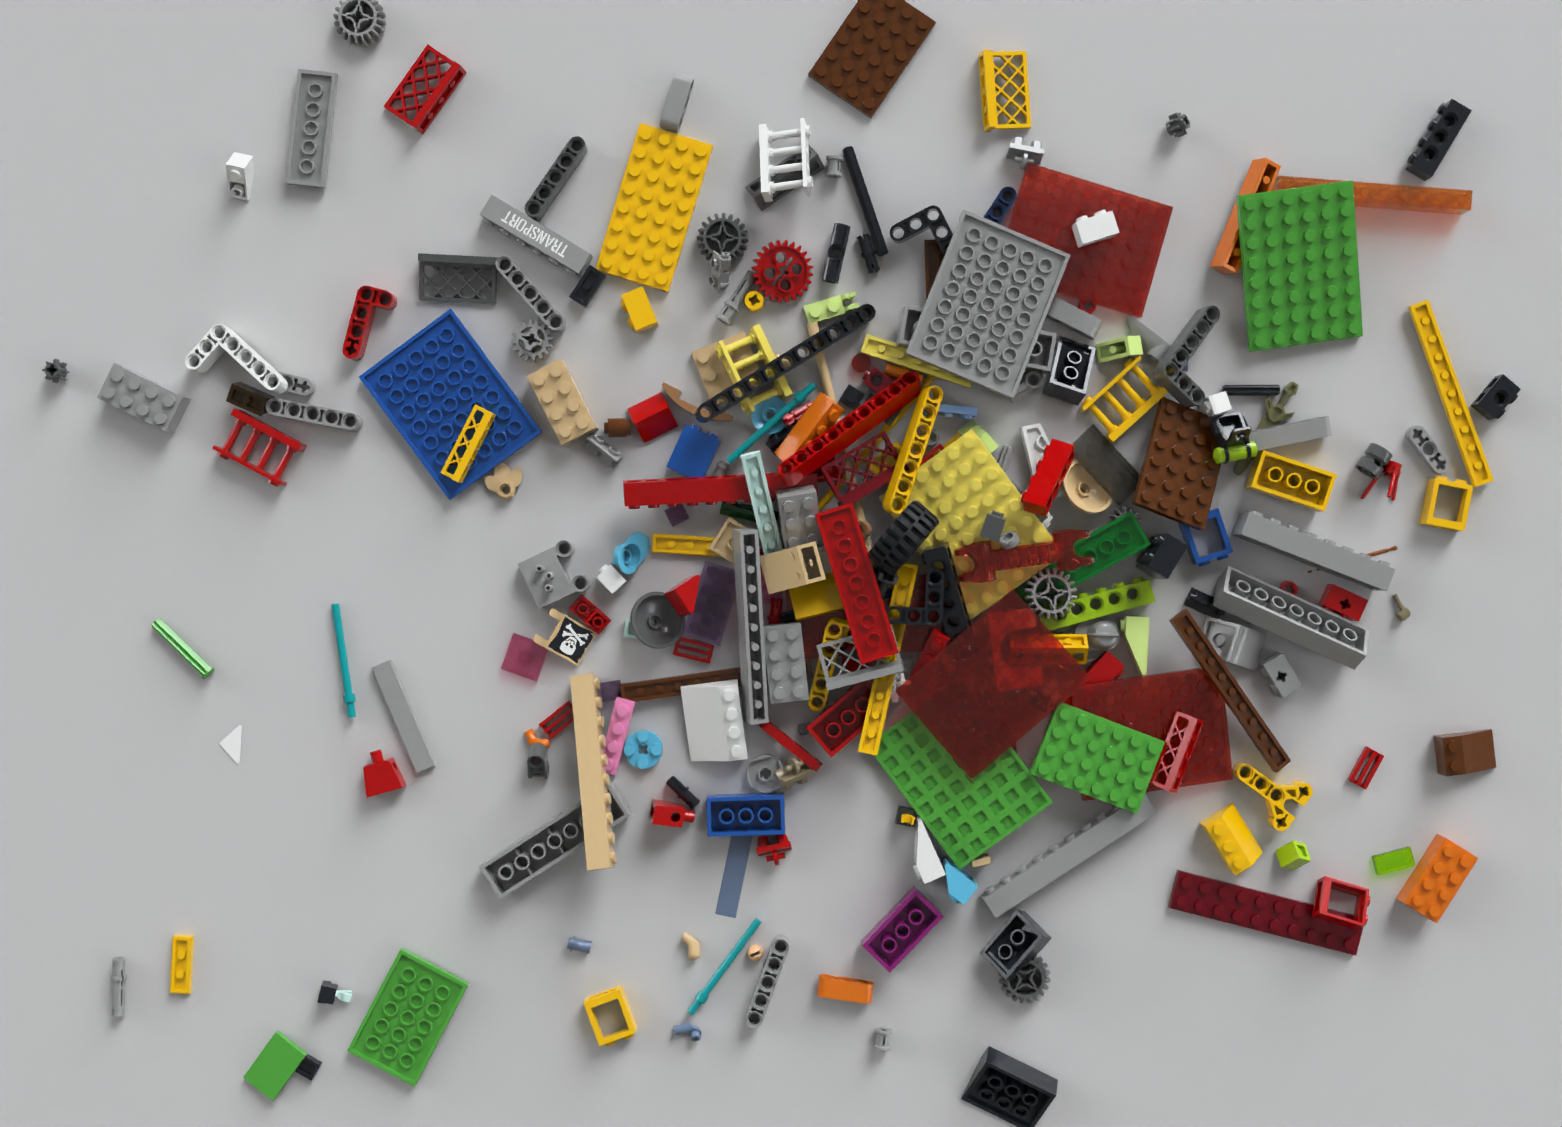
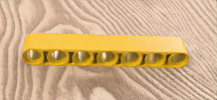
M939 386L923 387L919 393L883 501V508L888 513L900 514L907 506L943 398V391ZM930 390L934 394L932 399L929 397ZM924 408L927 410L926 418L923 416ZM918 427L921 428L920 436L917 434ZM912 445H914L915 447L914 454H912L910 450ZM905 464L909 465V471L907 473L904 470ZM900 482H902L903 489L901 491H899L898 484ZM894 500L897 502L896 509L892 508Z

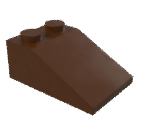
M1492 729L1433 735L1438 774L1454 776L1496 768Z

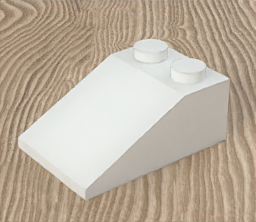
M917 816L914 844V861L916 865L913 868L918 880L923 879L924 884L946 875L920 816Z

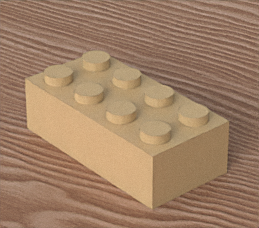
M562 359L527 376L561 445L567 446L598 430L586 403Z

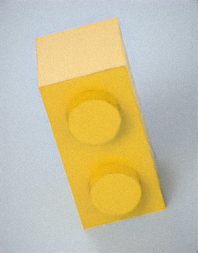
M643 286L621 295L623 300L620 303L624 312L628 311L630 318L627 320L631 330L635 329L639 333L659 325Z

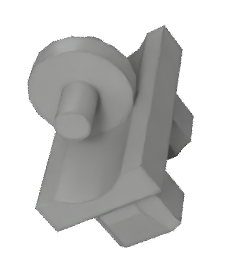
M1014 137L1013 142L1010 143L1006 158L1021 163L1020 169H1025L1026 164L1032 166L1033 164L1040 165L1045 150L1042 149V143L1034 140L1030 146L1023 145L1024 139Z

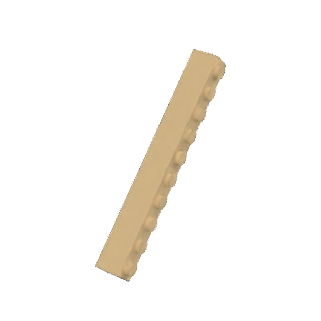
M593 673L570 676L587 871L615 868L614 864L617 863L616 852H613L615 835L614 832H611L613 815L609 811L611 795L607 789L610 779L605 767L608 765L607 755L604 754L606 738L605 735H602L604 718L600 714L602 699L599 697L598 689L601 688L600 679Z

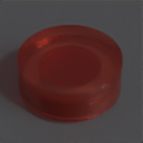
M863 353L855 355L851 362L853 370L857 373H865L871 365L870 358Z

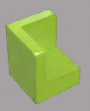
M1291 841L1276 850L1280 866L1284 869L1295 870L1311 861L1305 843Z

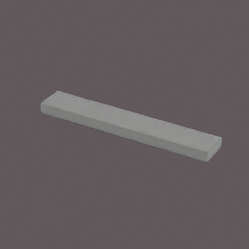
M388 660L372 667L416 772L418 773L435 766L436 764L392 661Z

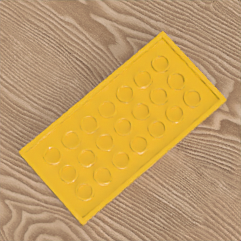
M642 123L639 124L597 261V270L669 293L711 157L713 145Z

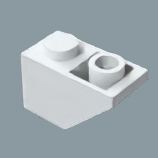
M234 152L226 163L229 197L248 201L255 173L253 156Z
M1226 391L1206 397L1204 403L1199 405L1200 412L1208 415V417L1232 409Z

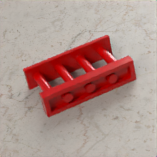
M234 408L230 415L236 418V424L223 448L214 445L212 449L218 452L217 455L226 460L231 458L268 478V483L276 487L279 485L286 486L287 482L280 479L293 453L297 451L304 452L307 445L244 411ZM248 424L253 427V432L239 457L231 453L230 450L243 426ZM265 433L270 436V441L257 465H254L246 460L259 436ZM282 442L286 444L285 448L287 450L274 474H271L263 469L276 445Z

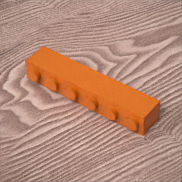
M1268 158L1252 160L1239 195L1271 191L1281 166ZM1235 202L1210 264L1211 268L1224 275L1238 274L1241 267L1237 202Z

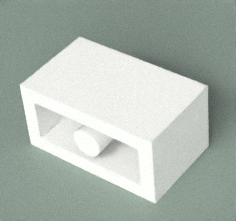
M1104 209L1094 213L1095 216L1088 218L1085 215L1076 219V222L1071 227L1078 248L1115 237L1120 233L1113 211L1106 212Z

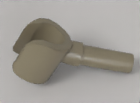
M1397 594L1392 595L1400 609L1396 616L1400 621H1405L1410 617L1411 613L1402 605Z

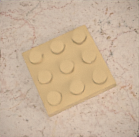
M745 331L722 341L727 346L747 336ZM718 342L691 352L709 399L733 385L722 359H719L715 353V345ZM750 344L729 353L733 364L754 355ZM755 362L737 370L740 379L758 370L759 366ZM758 383L753 384L751 386L758 387ZM733 389L734 395L738 397L736 389ZM721 398L717 399V404L725 402Z

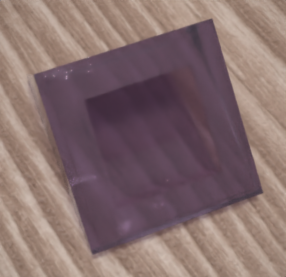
M683 504L664 510L672 527L690 519Z
M620 680L600 683L602 702L613 701L617 697L622 698Z

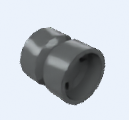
M1370 443L1365 451L1366 456H1362L1355 467L1366 476L1378 479L1383 472L1382 466H1386L1393 455L1384 447Z

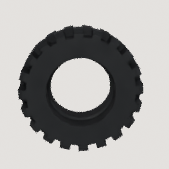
M912 501L868 553L869 558L889 575H894L938 525V518L919 501Z

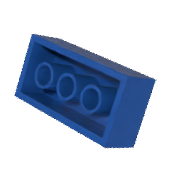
M784 792L707 795L708 837L785 834Z

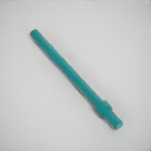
M811 382L801 392L798 391L788 404L729 455L726 460L730 464L737 460L740 455L746 452L775 426L784 415L789 413L799 403L802 404L806 397L817 388L815 384Z
M332 604L345 693L343 700L347 706L348 718L356 717L354 707L356 700L355 694L352 693L339 604Z
M754 919L703 990L697 993L695 1001L687 1010L691 1015H694L700 1005L707 1001L711 990L762 923L759 919Z

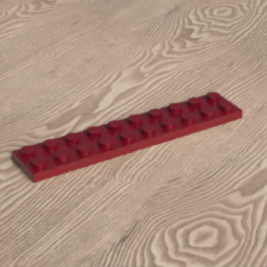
M1177 870L1168 907L1171 909L1355 956L1363 931V927L1354 930L1312 917L1314 904ZM1330 908L1327 913L1351 920L1354 918V914Z

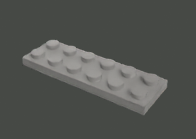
M298 69L285 182L288 185L326 189L338 81L337 73Z

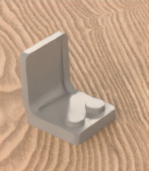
M1208 617L1203 633L1222 661L1250 670H1256L1266 640V634L1242 625Z

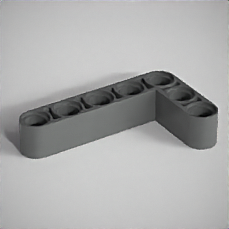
M1215 305L1198 309L1153 371L1154 378L1185 407L1198 406L1205 401L1203 390L1182 369L1219 320L1220 311Z

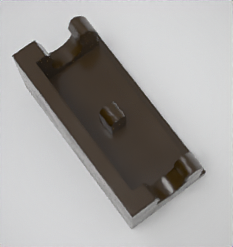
M236 382L231 384L226 402L256 415L263 416V414L268 413L266 410L267 401L275 398V396L245 383Z

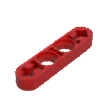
M770 721L769 723L759 724L761 729L817 772L823 765L817 758Z

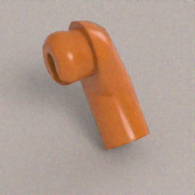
M533 729L524 732L530 746L534 743H542L546 748L550 747V741L546 738L543 740L538 739Z

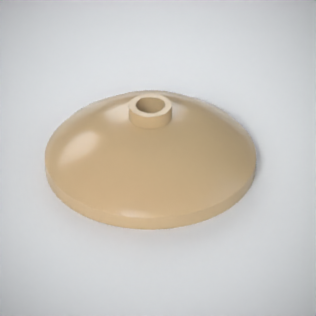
M1078 459L1071 463L1062 482L1064 494L1069 502L1078 510L1089 514L1100 513L1107 509L1114 497V486L1107 471L1101 465L1089 459Z

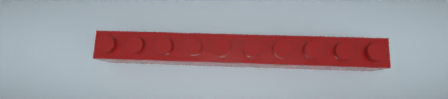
M815 471L791 487L784 485L778 472L765 473L772 502L776 499L775 491L808 485L814 486L818 496V477ZM745 474L623 480L625 507L628 506V509H639L640 506L648 505V508H659V505L667 504V507H678L679 504L687 503V506H697L701 502H706V505H716L720 501H725V504H736L739 500H744V503H751Z

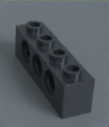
M1454 99L1446 103L1443 102L1436 111L1438 116L1436 119H1432L1426 129L1429 131L1426 136L1423 135L1418 141L1417 151L1409 156L1407 160L1409 164L1405 170L1424 181L1431 178L1472 110ZM1444 119L1448 120L1449 126L1445 125ZM1434 135L1439 138V143L1434 140ZM1424 152L1429 154L1430 159L1425 158Z

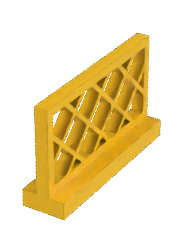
M983 50L978 55L984 132L1030 129L1031 114L1026 51L991 52V50ZM993 57H1000L1005 62L1000 69L994 64ZM1013 57H1021V66L1019 68L1010 62ZM1006 64L1015 72L1010 78L1001 71ZM998 74L1006 81L1001 88L995 83V77ZM1016 74L1023 80V84L1020 87L1011 80ZM1007 84L1016 90L1012 97L1003 91ZM999 93L1008 100L1003 107L996 102V97ZM1017 93L1024 98V103L1021 107L1013 100ZM1009 102L1017 109L1013 116L1004 110ZM1020 112L1025 116L1026 124H1019L1014 117ZM1000 113L1009 119L1006 124H998L997 116Z

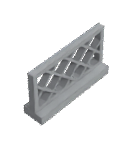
M891 625L892 632H893V635H894V638H895V641H896V637H895V634H894L893 626ZM852 636L816 645L826 680L827 691L904 671L900 652L896 654V661L888 662L881 658L873 667L861 664L858 659L852 657L856 649L855 646L850 654L840 649L845 641L854 644ZM840 643L838 648L835 647L833 644ZM831 646L836 649L831 660L823 655L822 647ZM838 651L848 657L843 667L833 661ZM850 658L860 664L854 672L845 668ZM881 660L885 662V664L879 665ZM832 663L841 668L837 676L830 678L828 668Z

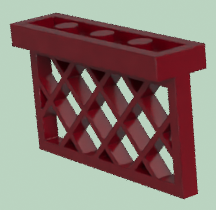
M885 430L820 468L821 473L838 500V506L855 503L890 482L895 465L889 466L885 464L886 455L893 456L896 462L899 455ZM880 437L886 443L884 450L875 448L876 440ZM861 448L871 450L869 459L859 457ZM874 451L883 453L881 463L872 461ZM846 457L855 459L853 469L843 466ZM858 460L867 462L866 472L856 470ZM871 464L880 466L878 475L869 474ZM907 464L904 466L905 472L909 470ZM831 466L839 468L837 478L830 477L826 469ZM842 469L852 472L850 482L840 480ZM855 473L864 475L863 484L853 483ZM839 483L849 485L847 493L843 496L838 491Z

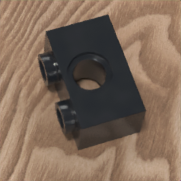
M1504 374L1495 376L1471 406L1487 420L1499 419L1505 413V407L1517 399V393L1521 389ZM1496 394L1500 398L1499 403L1495 401L1494 397Z

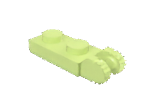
M851 292L842 296L838 295L803 306L808 324L829 320L860 307L859 303H854L847 307H844L842 301L856 297V293Z

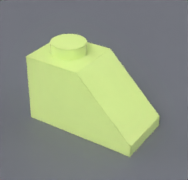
M1140 335L1125 336L1095 344L1098 363L1143 355Z
M973 420L967 422L957 431L962 436L970 429H973L990 453L999 447L989 434Z

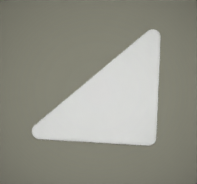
M241 725L220 742V745L237 764L240 763Z

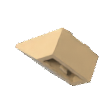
M816 541L760 556V564L769 594L826 579Z

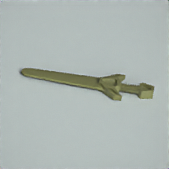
M1290 382L1283 388L1284 394L1276 405H1272L1270 396H1267L1264 401L1266 413L1256 430L1277 426L1281 420L1292 418L1295 412L1285 413L1283 406L1286 405L1291 396L1296 395L1299 385ZM1253 458L1238 460L1233 468L1234 473L1241 475Z

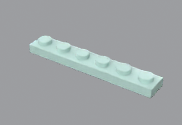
M760 451L742 454L740 457L763 554L781 551L783 548Z

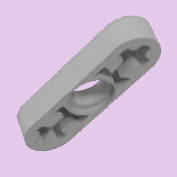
M278 372L284 378L289 377L292 380V385L287 388L286 392L302 396H311L315 392L313 381ZM307 382V385L310 386V389L305 390L304 393V389L296 387L297 383L301 385H306Z
M1419 425L1410 427L1406 431V438L1430 471L1435 474L1447 472L1450 467L1449 460L1428 432ZM1413 431H1419V438H1413ZM1426 444L1432 447L1430 455H1426L1423 452V447ZM1442 461L1443 464L1441 465V468L1437 469V462Z

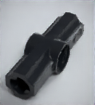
M834 223L822 281L832 284H838L851 228L846 224ZM835 249L840 250L842 253L838 258L831 255V252Z

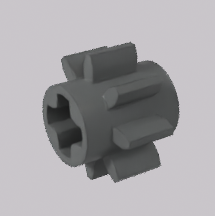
M1177 112L1168 116L1170 121L1166 122V130L1169 135H1174L1175 137L1186 135V129L1190 128L1188 117Z
M54 359L53 363L46 361L47 365L45 369H42L46 374L45 379H52L53 383H58L59 379L66 381L65 377L70 373L65 368L67 363H60L58 359Z

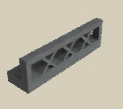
M809 145L810 176L813 177L825 167L819 155ZM802 153L793 154L776 166L802 162ZM803 171L775 174L777 177L772 179V182L780 183L803 179ZM761 176L745 187L761 211L794 190L775 191L773 193V201L765 202L761 194V188L755 192L753 191L758 186H761Z

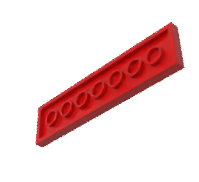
M853 503L815 514L860 663H868L899 653Z

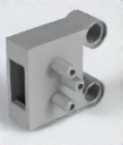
M561 540L555 547L518 563L538 609L551 605L576 592L587 591L591 586V581L586 575H577L571 582L560 557H570L575 550L574 544L570 541ZM564 543L568 544L570 548L567 554H563L560 550L561 545ZM579 578H583L586 581V586L583 589L577 587L576 583Z

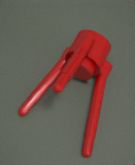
M1389 461L1386 466H1382V473H1384L1385 478L1391 479L1387 497H1391V500L1394 501L1402 465ZM1378 479L1371 481L1362 494L1361 499L1367 496Z

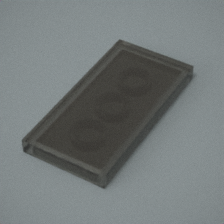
M1094 424L1072 443L1075 447L1074 458L1118 505H1121L1136 490L1140 474Z

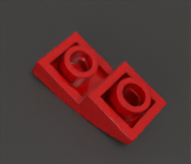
M582 594L569 607V610L583 620L598 635L611 622L610 618Z

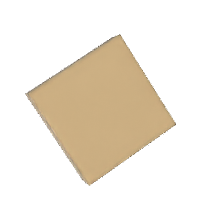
M988 853L982 854L970 862L973 868L991 863Z

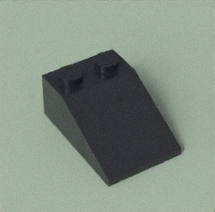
M1060 336L1053 354L1051 371L1047 373L1042 394L1078 406L1087 392L1096 348Z
M1016 909L980 953L1008 980L1035 957L1049 942L1051 937L1025 911Z

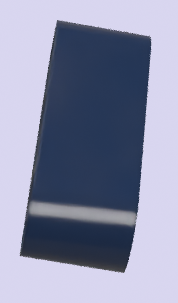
M1004 187L983 218L1000 225L1016 200V190L1012 187ZM1002 194H1010L1012 200L1005 201L1002 197ZM992 210H999L1001 212V216L994 217L992 215Z

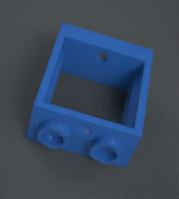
M1219 508L1211 509L1207 520L1214 518L1224 547L1223 550L1199 557L1190 528L1178 523L1184 542L1188 545L1187 551L1191 563L1198 564L1199 567L1210 564L1209 560L1217 558V561L1228 558V554L1233 552Z

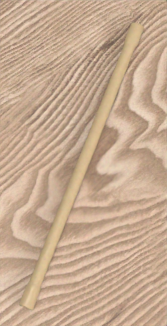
M817 322L806 325L809 338L820 331ZM814 339V345L821 348L820 340ZM822 351L815 358L824 394L836 402L825 354ZM848 447L840 452L839 455L842 456L849 452ZM846 457L843 466L853 469L850 457ZM843 470L846 481L850 482L852 472ZM854 475L853 483H854V484H857V483H856V479H855V475ZM860 499L853 503L858 520L866 521ZM860 527L862 533H864V532H865V529H863L862 527ZM870 536L864 538L868 553L873 547ZM871 560L872 565H876V563L873 560Z

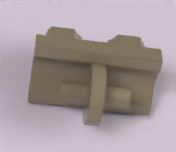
M790 758L788 766L774 771V776L779 780V786L784 791L791 789L794 782L801 785L807 783L808 777L813 775L814 770L807 767L802 760L797 761L795 758Z

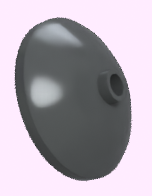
M649 592L641 596L631 610L630 622L632 630L638 640L644 645L654 649H664L674 645L681 638L685 628V616H678L664 592ZM651 619L655 622L654 626L651 624Z

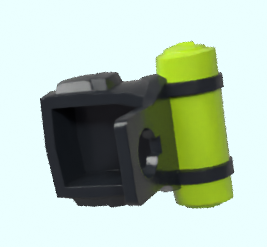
M1241 412L1214 416L1210 427L1219 446L1213 451V458L1217 464H1226L1242 459L1247 460L1257 456V446L1249 438L1252 428L1248 426Z

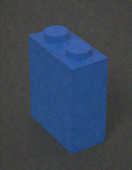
M691 424L690 427L685 425L666 467L686 477L706 476L721 444V441L718 440L719 436L709 431L708 434L700 432L701 428L694 424Z

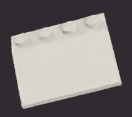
M738 679L681 686L691 761H736L748 759Z

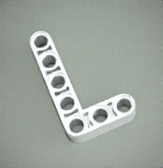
M222 324L214 325L185 358L187 368L203 374L226 351L268 390L276 394H282L288 388V383L282 375L233 330ZM238 343L237 349L234 350V346ZM251 356V360L247 363L248 357ZM265 368L264 373L260 375V371ZM278 380L277 386L274 387V382Z

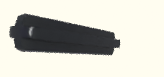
M1224 385L1222 386V392L1226 391L1227 396L1279 395L1280 386Z

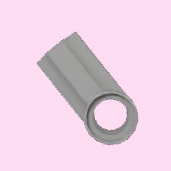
M1032 371L1022 377L1014 398H1009V400L1013 403L1037 389L1042 383L1041 375L1036 371ZM1035 376L1038 380L1037 385H1030L1028 377Z

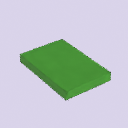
M277 1031L243 1078L273 1101L305 1059L307 1053L280 1031Z

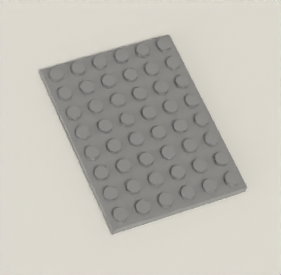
M963 209L905 354L1013 399L1071 255Z

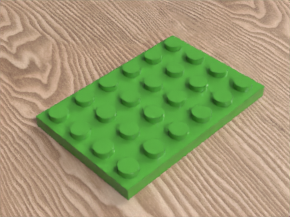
M1057 700L1029 773L1137 814L1165 741Z
M401 948L347 1051L415 1087L469 983Z

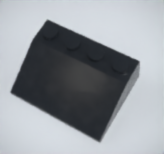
M988 1046L980 1058L961 1099L1017 1127H1034L1056 1097L1058 1079Z

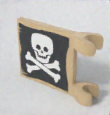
M551 608L548 613L559 620L548 640L535 634L533 641L578 666L594 639L596 632L555 608Z

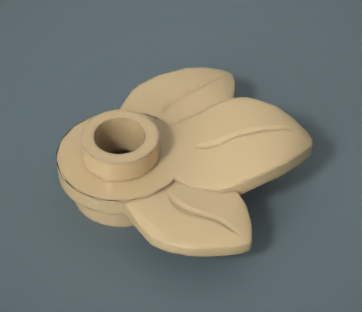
M500 463L495 467L494 476H485L484 479L489 490L495 491L500 498L507 500L514 496L516 487L522 482L523 474L520 467L511 471L507 465ZM506 486L509 487L507 494L503 492V488Z

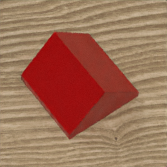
M662 392L628 408L631 419L644 443L679 427Z
M700 575L686 578L664 593L678 616L684 617L694 613Z

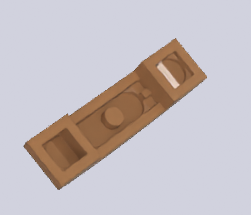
M663 382L662 387L668 396L679 407L695 416V411L698 407L679 399L682 392ZM702 409L700 410L703 417L708 418L710 416V413ZM723 412L711 421L730 422L733 420V416Z

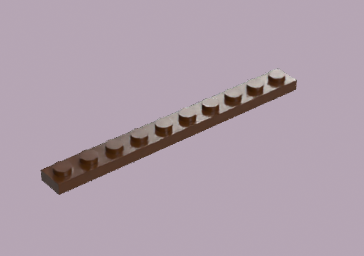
M1183 609L1169 622L1272 771L1279 772L1291 761L1189 611Z
M806 657L807 677H813L810 657ZM740 667L621 683V696L634 702L681 695V686L738 679V685L741 687ZM766 667V679H767V683H768L767 667Z

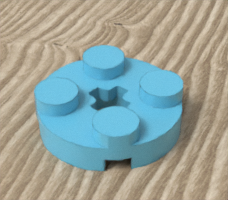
M648 730L632 733L626 740L624 747L625 757L628 762L640 769L654 766L660 760L663 750L662 742L658 735ZM639 745H647L648 753L641 754L639 752Z

